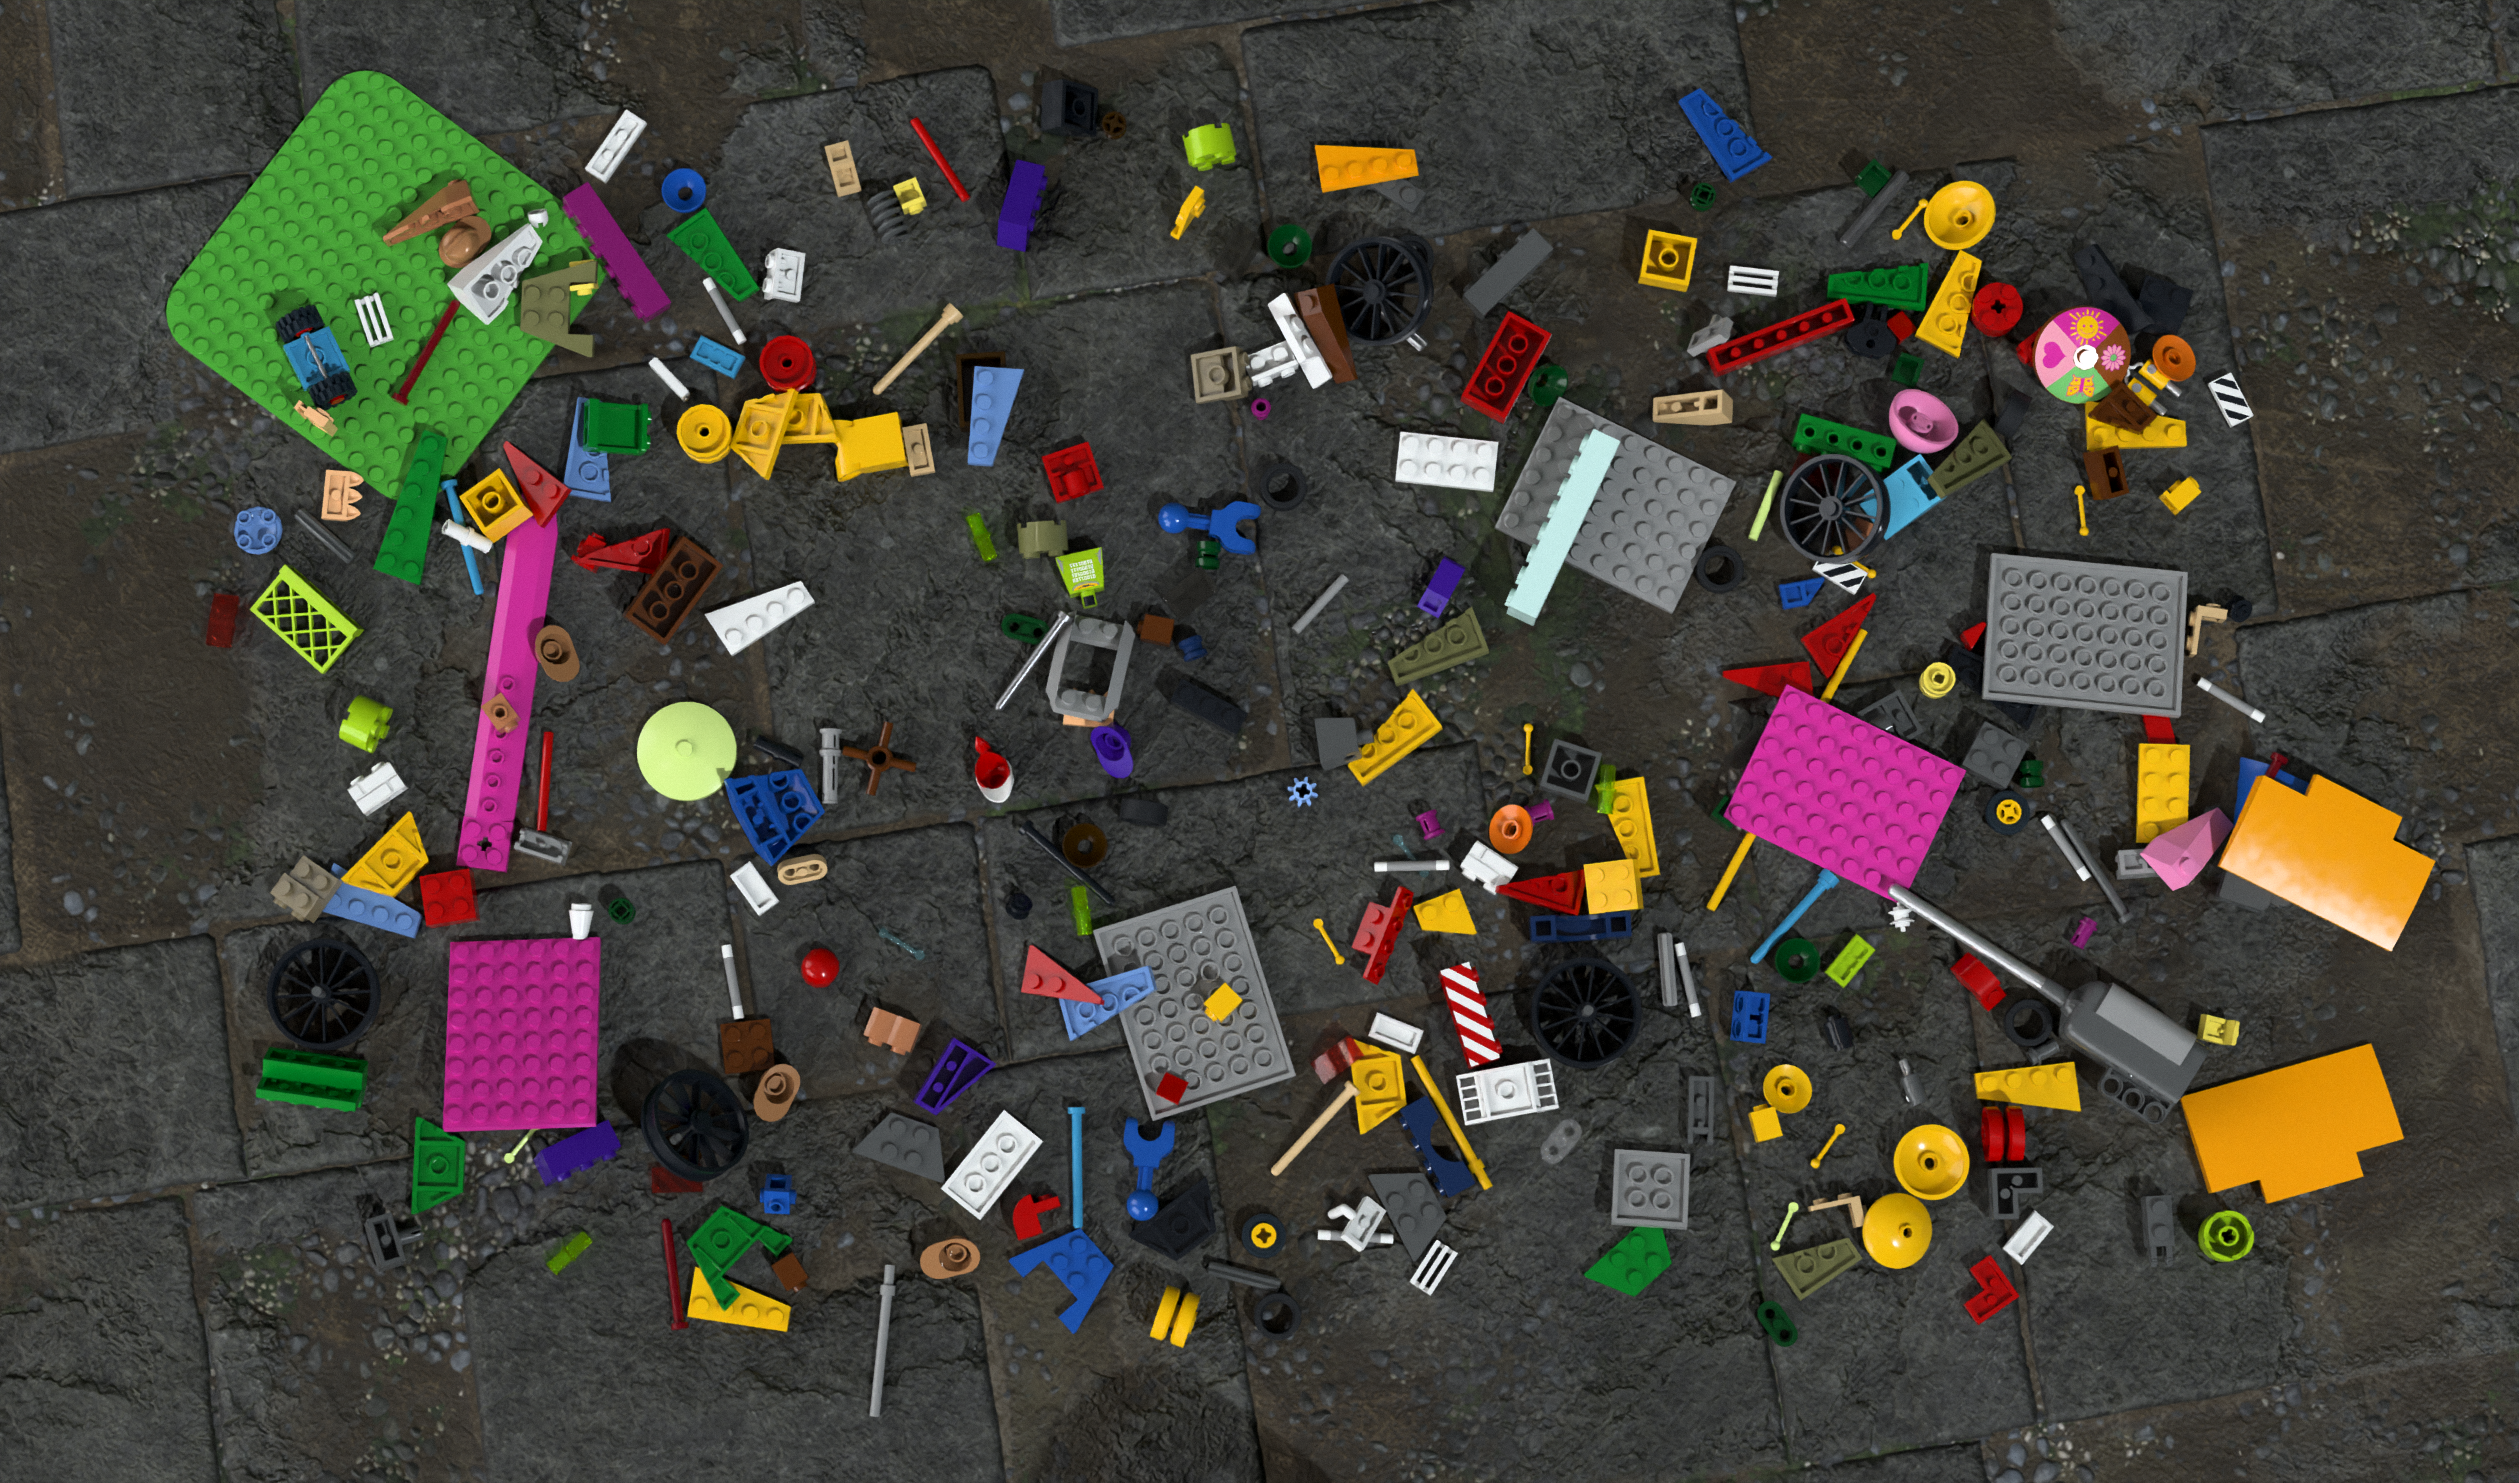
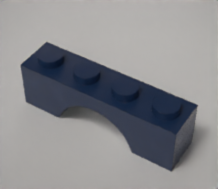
M1630 911L1605 912L1581 916H1530V944L1630 939L1632 936Z
M1424 1096L1399 1111L1401 1116L1398 1119L1404 1130L1409 1129L1413 1138L1410 1141L1416 1152L1422 1151L1426 1158L1422 1162L1428 1173L1435 1174L1438 1180L1435 1186L1440 1195L1444 1196L1446 1194L1449 1199L1474 1185L1475 1181L1463 1161H1447L1434 1151L1431 1145L1430 1133L1433 1124L1438 1119V1115L1428 1097Z

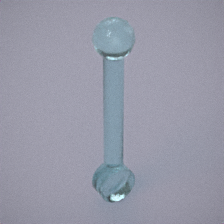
M1395 835L1393 837L1394 844L1399 845L1411 861H1418L1403 843L1402 836ZM1429 870L1420 871V876L1427 877Z
M885 928L879 930L880 937L888 938L911 952L917 960L924 958L925 954L923 951H917L889 934Z

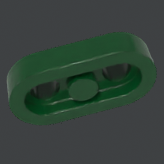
M1015 613L1007 615L1001 624L1004 635L1009 639L1036 646L1039 645L1050 629L1048 624L1042 620ZM1016 623L1019 625L1017 631H1011L1010 625ZM1037 629H1040L1043 632L1042 636L1039 638L1033 635L1034 631Z
M1763 1302L1757 1310V1317L1762 1326L1778 1346L1789 1347L1793 1345L1797 1340L1798 1332L1792 1321L1777 1302ZM1767 1309H1772L1774 1312V1316L1771 1319L1765 1316ZM1784 1329L1788 1331L1789 1335L1787 1339H1782L1780 1337L1781 1330Z

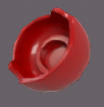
M826 948L811 950L804 957L801 965V976L806 984L814 988L829 986L839 972L838 958L835 953Z

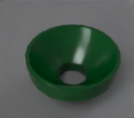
M1285 224L1276 228L1268 240V253L1275 264L1286 269L1302 266L1312 252V241L1305 229L1295 224ZM1287 243H1293L1297 247L1296 254L1286 256L1282 251L1283 246Z
M1546 363L1538 367L1529 377L1528 395L1539 406L1546 407L1554 404L1559 397H1562L1567 388L1568 374L1566 370L1555 363ZM1541 374H1544V380L1536 385L1537 379Z
M1802 938L1789 939L1778 948L1775 955V967L1778 974L1786 981L1797 984L1805 983L1811 980L1818 972L1820 955L1817 948L1808 940ZM1792 955H1799L1802 958L1803 966L1800 969H1792L1790 967L1789 958Z

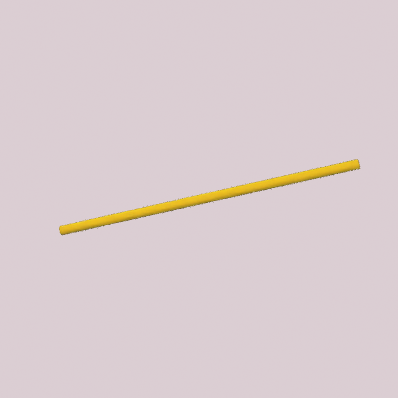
M1859 628L1822 694L1821 701L1829 704L1868 633L1866 630ZM1747 831L1706 906L1711 911L1715 912L1756 835Z

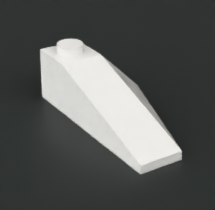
M527 223L465 266L447 285L460 303L483 323L489 325L506 308L510 293L513 288H517L519 285V277L523 270L529 267L543 241L531 224Z

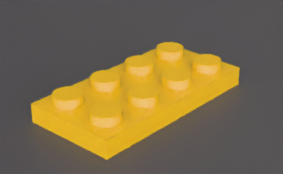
M2139 744L2136 843H2150L2155 837L2188 822L2190 745Z

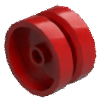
M790 335L778 336L769 341L762 349L759 359L760 370L769 387L776 393L783 394L787 392V389L792 388L798 391V394H801L814 383L817 374L816 361L809 346L800 338Z
M1998 1106L1983 1107L1981 1136L1986 1162L2000 1161L2004 1153L2008 1161L2023 1160L2025 1154V1124L2021 1106H2007L2004 1109L2003 1117Z

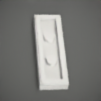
M626 109L585 167V170L606 184L647 126V123Z

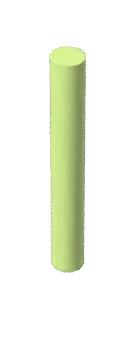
M1778 470L1774 471L1749 533L1748 539L1752 541L1758 540L1784 473Z

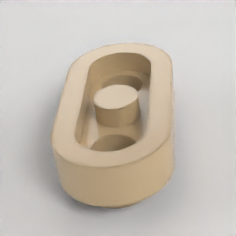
M811 854L784 860L778 865V878L786 885L820 879L827 873L826 859L819 854Z

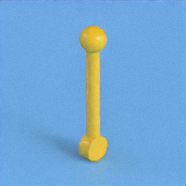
M1921 199L1918 207L1901 227L1892 232L1893 239L1899 240L1909 223L1922 208L1927 207L1928 201L1926 199Z
M2079 485L2074 490V493L2078 496L2081 521L2079 533L2082 536H2087L2089 529L2086 527L2083 504L2085 489Z
M1835 545L1832 548V552L1835 554H1844L1840 546ZM1858 561L1852 562V564L1867 572L1869 578L1876 577L1874 569H1868Z
M1527 723L1524 725V731L1526 732V758L1523 773L1530 775L1533 771L1532 766H1530L1533 725Z
M1315 919L1313 925L1316 929H1319L1336 957L1335 962L1338 965L1343 964L1345 958L1338 953L1323 928V921Z
M1842 1124L1835 1126V1132L1819 1155L1811 1160L1810 1164L1813 1168L1820 1166V1160L1838 1135L1845 1131V1127Z

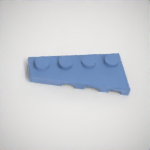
M975 366L968 465L993 467L1024 374V369Z
M578 397L564 484L572 490L569 496L611 503L607 453L583 451L584 403L588 398Z
M333 863L330 874L341 881V878L348 871ZM345 883L341 884L322 911L414 939L423 916L395 898Z
M1145 966L1085 984L1103 998L1102 1000H1105L1104 1005L1059 999L1070 1041H1074L1158 990L1152 967Z

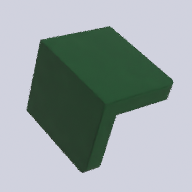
M1873 159L1859 173L1854 183L1872 199L1888 183L1892 174L1877 160Z
M1901 352L1890 381L1914 388L1918 382L1925 360Z
M1725 794L1709 818L1729 832L1734 824L1722 816L1729 803V796Z

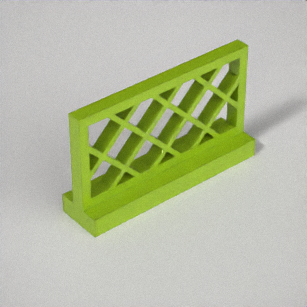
M284 564L279 570L280 574L250 610L320 673L325 674L355 637H359L365 629L293 565ZM282 581L289 585L290 596L278 597L277 587ZM294 590H295L300 596H295ZM304 598L307 601V613H296L295 599ZM290 599L291 614L279 615L278 600ZM265 601H273L274 615L266 616L259 610ZM322 614L326 618V629H314L313 615ZM296 616L309 617V630L297 631ZM291 617L292 631L284 632L280 629L279 618ZM269 618H274L275 623L271 621ZM331 631H341L347 638L341 645L332 646ZM327 632L328 646L315 647L314 633ZM310 633L311 647L302 648L298 645L297 634ZM288 634H293V639ZM328 649V660L322 666L316 661V650Z

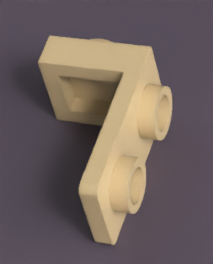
M2208 603L2206 606L2198 605L2193 611H2190L2188 626H2191L2190 636H2186L2184 649L2188 650L2187 657L2192 658L2197 654L2201 620L2223 623L2227 619L2228 610L2221 609V605Z
M1852 1192L1837 1195V1201L1828 1202V1198L1813 1200L1814 1205L1808 1207L1809 1212L1848 1204L1853 1228L1863 1226L1867 1213L1866 1205H1861L1860 1196L1853 1197Z

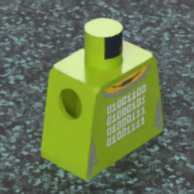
M1101 547L1055 557L1070 597L1081 596L1084 609L1097 606L1095 593L1104 591L1103 554Z

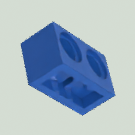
M1735 990L1730 1040L1766 1043L1770 994Z

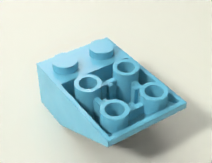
M1921 454L1884 479L1891 501L1890 522L1883 537L1885 541L1946 498L1940 499L1927 481V478L1933 471ZM1871 489L1863 496L1875 493L1874 489ZM1876 498L1859 504L1866 515L1876 517ZM1869 518V519L1872 521V523L1874 524L1875 519Z

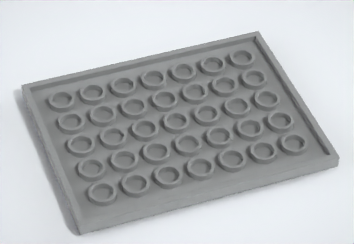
M1559 397L1494 529L1530 546L1533 543L1538 545L1540 541L1536 538L1543 522L1549 523L1550 518L1547 517L1554 499L1559 501L1561 498L1557 495L1565 477L1568 479L1571 477L1568 474L1575 455L1580 457L1582 454L1578 450L1585 434L1591 435L1593 429H1596L1620 441L1619 447L1564 562L1672 614L1736 481Z
M1992 553L1990 555L1982 699L2179 718L2181 716L2188 572Z
M1236 886L1093 930L1107 977L1145 966L1152 967L1158 990L1119 1013L1152 1121L1296 1076ZM1226 983L1243 1002L1222 1023L1218 1019L1213 1022L1204 1013L1207 1009L1204 1006V1002ZM1166 1072L1189 1082L1179 1105L1155 1095Z

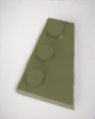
M1845 1238L1772 1258L1771 1260L1796 1297L1801 1301L1863 1258L1850 1239Z

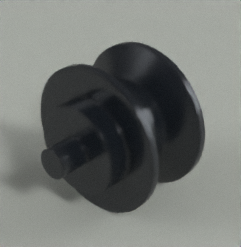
M2235 595L2226 602L2224 609L2228 610V617L2239 623L2245 621L2250 616L2252 604L2250 601L2245 600L2243 596Z
M1022 893L1012 894L1005 906L1007 914L1017 920L1026 919L1033 906L1031 899Z

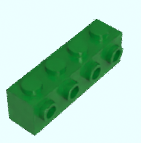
M1802 413L1798 420L1792 446L1797 447L1796 450L1805 454L1815 452L1819 453L1820 456L1840 454L1866 462L1879 474H1882V471L1887 472L1890 467L1897 440Z

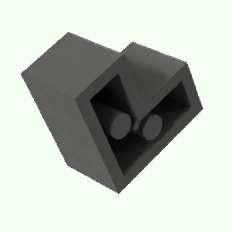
M1992 1168L1987 1170L1989 1220L2019 1219L2018 1194L2043 1193L2042 1168Z

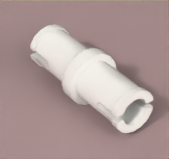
M450 519L446 520L442 527L443 534L459 540L460 544L464 546L470 545L485 554L489 552L493 544L489 538L474 532V528L469 526L466 528Z

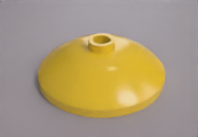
M1958 181L1943 187L1932 197L1927 205L1924 215V225L1927 234L1935 244L1949 250H1961L1977 244L1988 234L1993 226L1996 216L1994 199L1985 187L1972 181Z
M1933 1124L1916 1127L1905 1134L1896 1147L1893 1161L1896 1177L1904 1189L1910 1194L1925 1200H1939L1955 1193L1965 1182L1970 1163L1969 1154L1962 1139L1952 1130ZM1927 1158H1930L1933 1161V1166L1931 1168H1928L1925 1165V1160Z
M1891 1193L1882 1196L1872 1204L1866 1213L1862 1229L1864 1245L1869 1255L1877 1263L1885 1267L1900 1269L1913 1265L1925 1254L1932 1237V1222L1926 1207L1917 1198L1908 1194ZM1907 1228L1908 1233L1904 1236L1903 1232Z

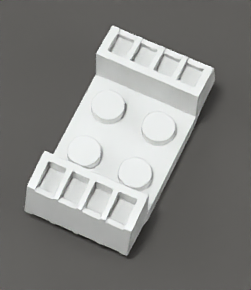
M1550 1058L1456 1076L1464 1121L1467 1126L1559 1108Z

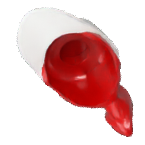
M976 736L975 748L980 754L975 765L977 784L987 799L997 803L1004 802L1009 797L1014 784L1011 765L1003 756L994 753L987 741Z

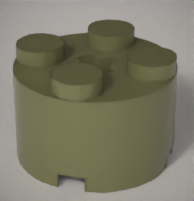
M1054 520L1027 522L1026 528H1023L1021 523L1017 524L1019 554H1023L1025 559L1040 558V553H1048L1050 557H1059L1065 555L1064 551H1068L1066 520H1061V525H1057V522H1054Z

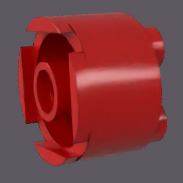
M2000 282L1990 283L1980 289L1973 299L1969 313L1970 319L1974 327L1983 332V334L1991 337L2007 334L2019 321L2023 311V303L2014 286ZM1993 306H1996L1998 309L2001 310L1999 314L1996 310H1992Z

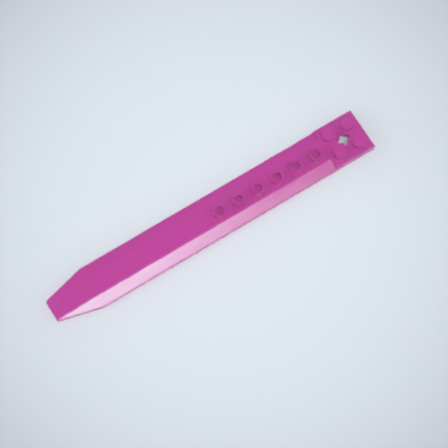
M523 492L521 496L529 506L528 501ZM557 512L545 529L537 524L533 515L507 534L481 706L501 692L522 720L518 722L519 726L512 732L501 734L481 708L456 863L460 867L507 873L539 661L535 656V640L537 634L545 625L559 533ZM484 838H488V841L492 843V846L487 847L486 851H482V847L479 846V842L483 841Z

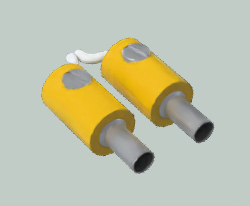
M2150 358L2145 364L2138 362L2133 366L2129 365L2124 377L2127 387L2148 407H2151L2163 416L2167 409L2155 400L2157 395L2135 377L2130 382L2128 381L2130 376L2129 369L2142 366L2138 372L2160 391L2166 388L2177 398L2183 391L2173 384L2170 379L2162 375L2154 361Z

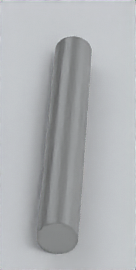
M1341 574L1293 625L1292 629L1297 634H1300L1349 581L1348 578Z

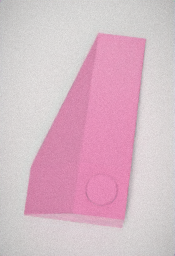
M2217 807L2155 837L2140 855L2173 891L2187 886L2195 878L2234 825Z

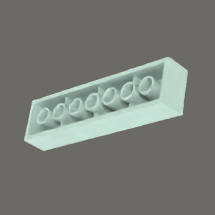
M1593 429L1591 435L1585 434L1578 450L1582 454L1580 457L1575 455L1568 471L1571 477L1570 479L1565 477L1557 495L1561 498L1559 501L1554 499L1547 517L1550 518L1549 523L1543 522L1536 539L1540 542L1538 545L1533 543L1526 561L1529 562L1528 567L1522 566L1515 583L1518 584L1517 590L1512 588L1506 599L1505 606L1508 607L1506 614L1534 626L1620 444L1619 440L1596 429Z

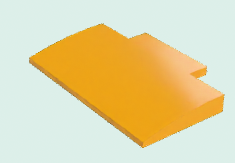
M2318 774L2312 776L2305 795L2265 775L2256 776L2218 867L2387 951H2392L2420 897L2435 861L2393 840L2403 817Z
M2371 1043L2180 1098L2208 1194L2259 1180L2265 1203L2276 1202L2364 1177L2356 1152L2404 1139L2385 1079Z

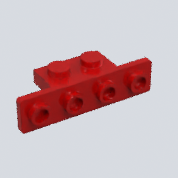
M1402 886L1398 887L1390 908L1369 902L1351 947L1356 951L1371 955L1363 978L1378 985L1385 973L1386 963L1394 950V943L1398 933L1402 930L1403 920L1407 910L1412 905L1414 893Z

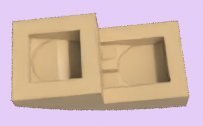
M848 140L825 146L838 197L862 191Z

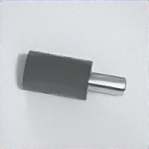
M1907 1059L1900 1060L1899 1064L1904 1074V1078L1900 1080L1906 1093V1099L1911 1107L1928 1101L1918 1072L1912 1073Z

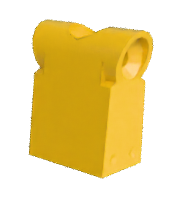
M898 412L853 421L833 420L840 438L839 442H833L838 447L835 460L838 482L850 480L862 473L909 466L902 430V420Z

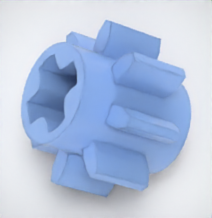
M1305 777L1304 781L1301 782L1294 778L1295 787H1288V791L1293 792L1289 801H1298V808L1305 802L1308 806H1311L1310 798L1318 797L1317 793L1312 792V789L1317 784L1313 783L1310 785L1307 783L1308 777ZM1302 786L1306 787V792L1310 793L1309 795L1305 794L1304 798H1300L1299 792H1296V790H1301Z

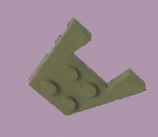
M590 261L522 281L520 330L584 356L594 357L595 335L570 334V286H572L573 282L597 284L598 261Z

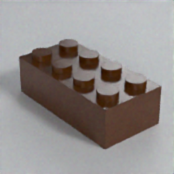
M680 536L623 613L622 617L659 644L666 645L724 565L686 537Z

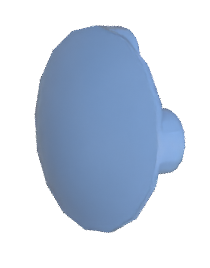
M257 506L241 511L237 515L234 535L241 549L250 554L260 555L271 551L277 546L281 539L283 528L280 518L273 510Z

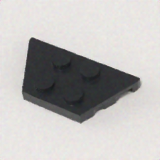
M1203 1178L1156 1213L1154 1217L1129 1233L1128 1236L1176 1262L1217 1232L1207 1178Z

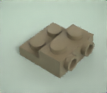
M1234 346L1191 355L1196 403L1203 404L1219 400L1230 401L1249 397L1248 391L1252 389V382L1250 377L1246 376L1245 367L1249 365V357L1246 352H1243L1242 348Z
M303 855L289 875L284 873L270 894L275 896L273 902L283 909H286L287 906L292 908L293 910L290 914L303 922L306 918L314 923L343 882Z

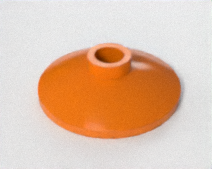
M2165 335L2155 342L2152 353L2153 360L2162 375L2173 381H2184L2194 373L2196 366L2195 355L2186 341L2175 335Z
M1507 805L1499 809L1493 816L1489 827L1492 845L1498 851L1505 854H1514L1525 848L1533 832L1530 814L1518 805Z

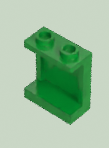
M592 398L584 403L583 451L642 456L650 448L651 437L647 435V425L651 423V411L648 410L647 403H642L641 405L599 402L600 399Z

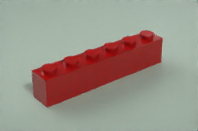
M1846 298L1711 348L1708 350L1706 357L1714 377L1717 378L1851 327L1855 319Z

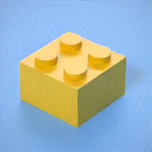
M1649 229L1638 283L1686 292L1689 286L1697 238Z
M500 468L459 496L483 534L493 543L533 516L531 509L511 479Z
M1638 859L1584 864L1589 914L1644 909Z

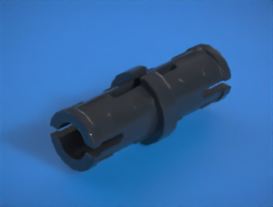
M759 734L753 746V749L773 757L772 760L776 762L779 760L796 769H799L805 756L786 747L784 743H777Z

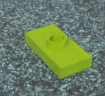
M1856 934L1824 973L1844 988L1874 953L1875 949Z

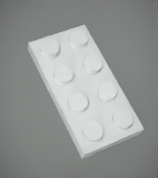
M1400 432L1395 482L1493 492L1498 442Z
M1004 1110L941 1189L981 1220L1043 1141Z

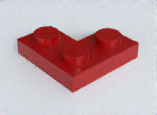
M1988 1255L1969 1268V1271L1983 1290L1965 1302L1963 1306L1975 1323L1980 1325L2017 1299L2019 1295L1991 1255Z

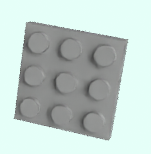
M1615 1149L1611 1225L1686 1230L1688 1224L1690 1154Z

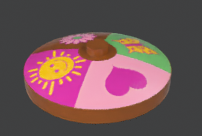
M2088 305L2072 306L2059 311L2049 318L2038 332L2032 352L2033 368L2041 385L2056 398L2073 404H2086L2087 401L2095 402L2109 395L2125 377L2131 358L2130 341L2122 324L2103 309Z

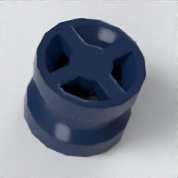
M1201 635L1187 638L1178 643L1179 648L1184 652L1183 659L1185 662L1197 660L1208 654L1207 650L1202 647Z

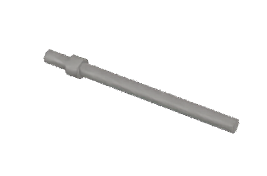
M885 1265L883 1285L880 1286L882 1300L869 1415L873 1417H880L892 1296H895L896 1287L893 1286L895 1265Z

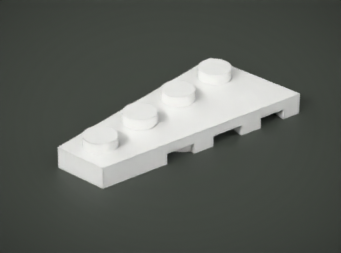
M799 581L704 615L733 657L814 604L815 601L803 583Z

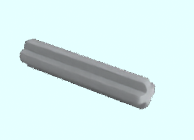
M1660 933L1657 938L1663 1005L1667 1007L1676 1006L1678 1000L1673 938L1671 933Z

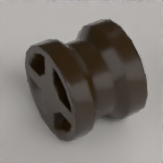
M1112 111L1104 116L1102 129L1105 136L1109 139L1117 140L1125 135L1127 129L1126 119L1121 113Z

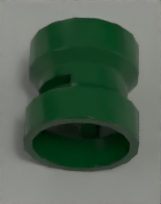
M1699 183L1694 187L1690 196V205L1694 210L1706 212L1711 209L1716 199V191L1713 186L1708 183Z
M1198 541L1197 551L1199 554L1195 561V567L1206 570H1218L1220 565L1218 554L1221 552V544L1212 541Z
M2029 760L2019 763V770L2022 772V777L2019 780L2021 788L2045 786V778L2042 777L2044 761Z
M617 898L609 905V916L616 923L627 925L634 920L636 909L627 899Z

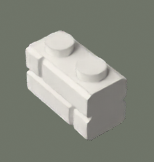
M382 761L372 767L371 774L365 778L363 775L357 777L350 783L352 787L347 789L366 816L408 789V786L390 762L385 764Z
M1479 841L1475 842L1460 865V868L1463 869L1462 874L1472 881H1475L1477 878L1485 883L1483 888L1493 895L1496 894V886L1508 884L1519 868Z

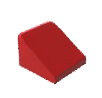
M1903 311L1886 322L1888 323L1887 329L1896 338L1898 345L1918 330Z
M1981 622L1963 631L1960 635V639L1967 651H1971L1986 627L1985 622Z
M1166 1072L1155 1095L1179 1105L1189 1082Z

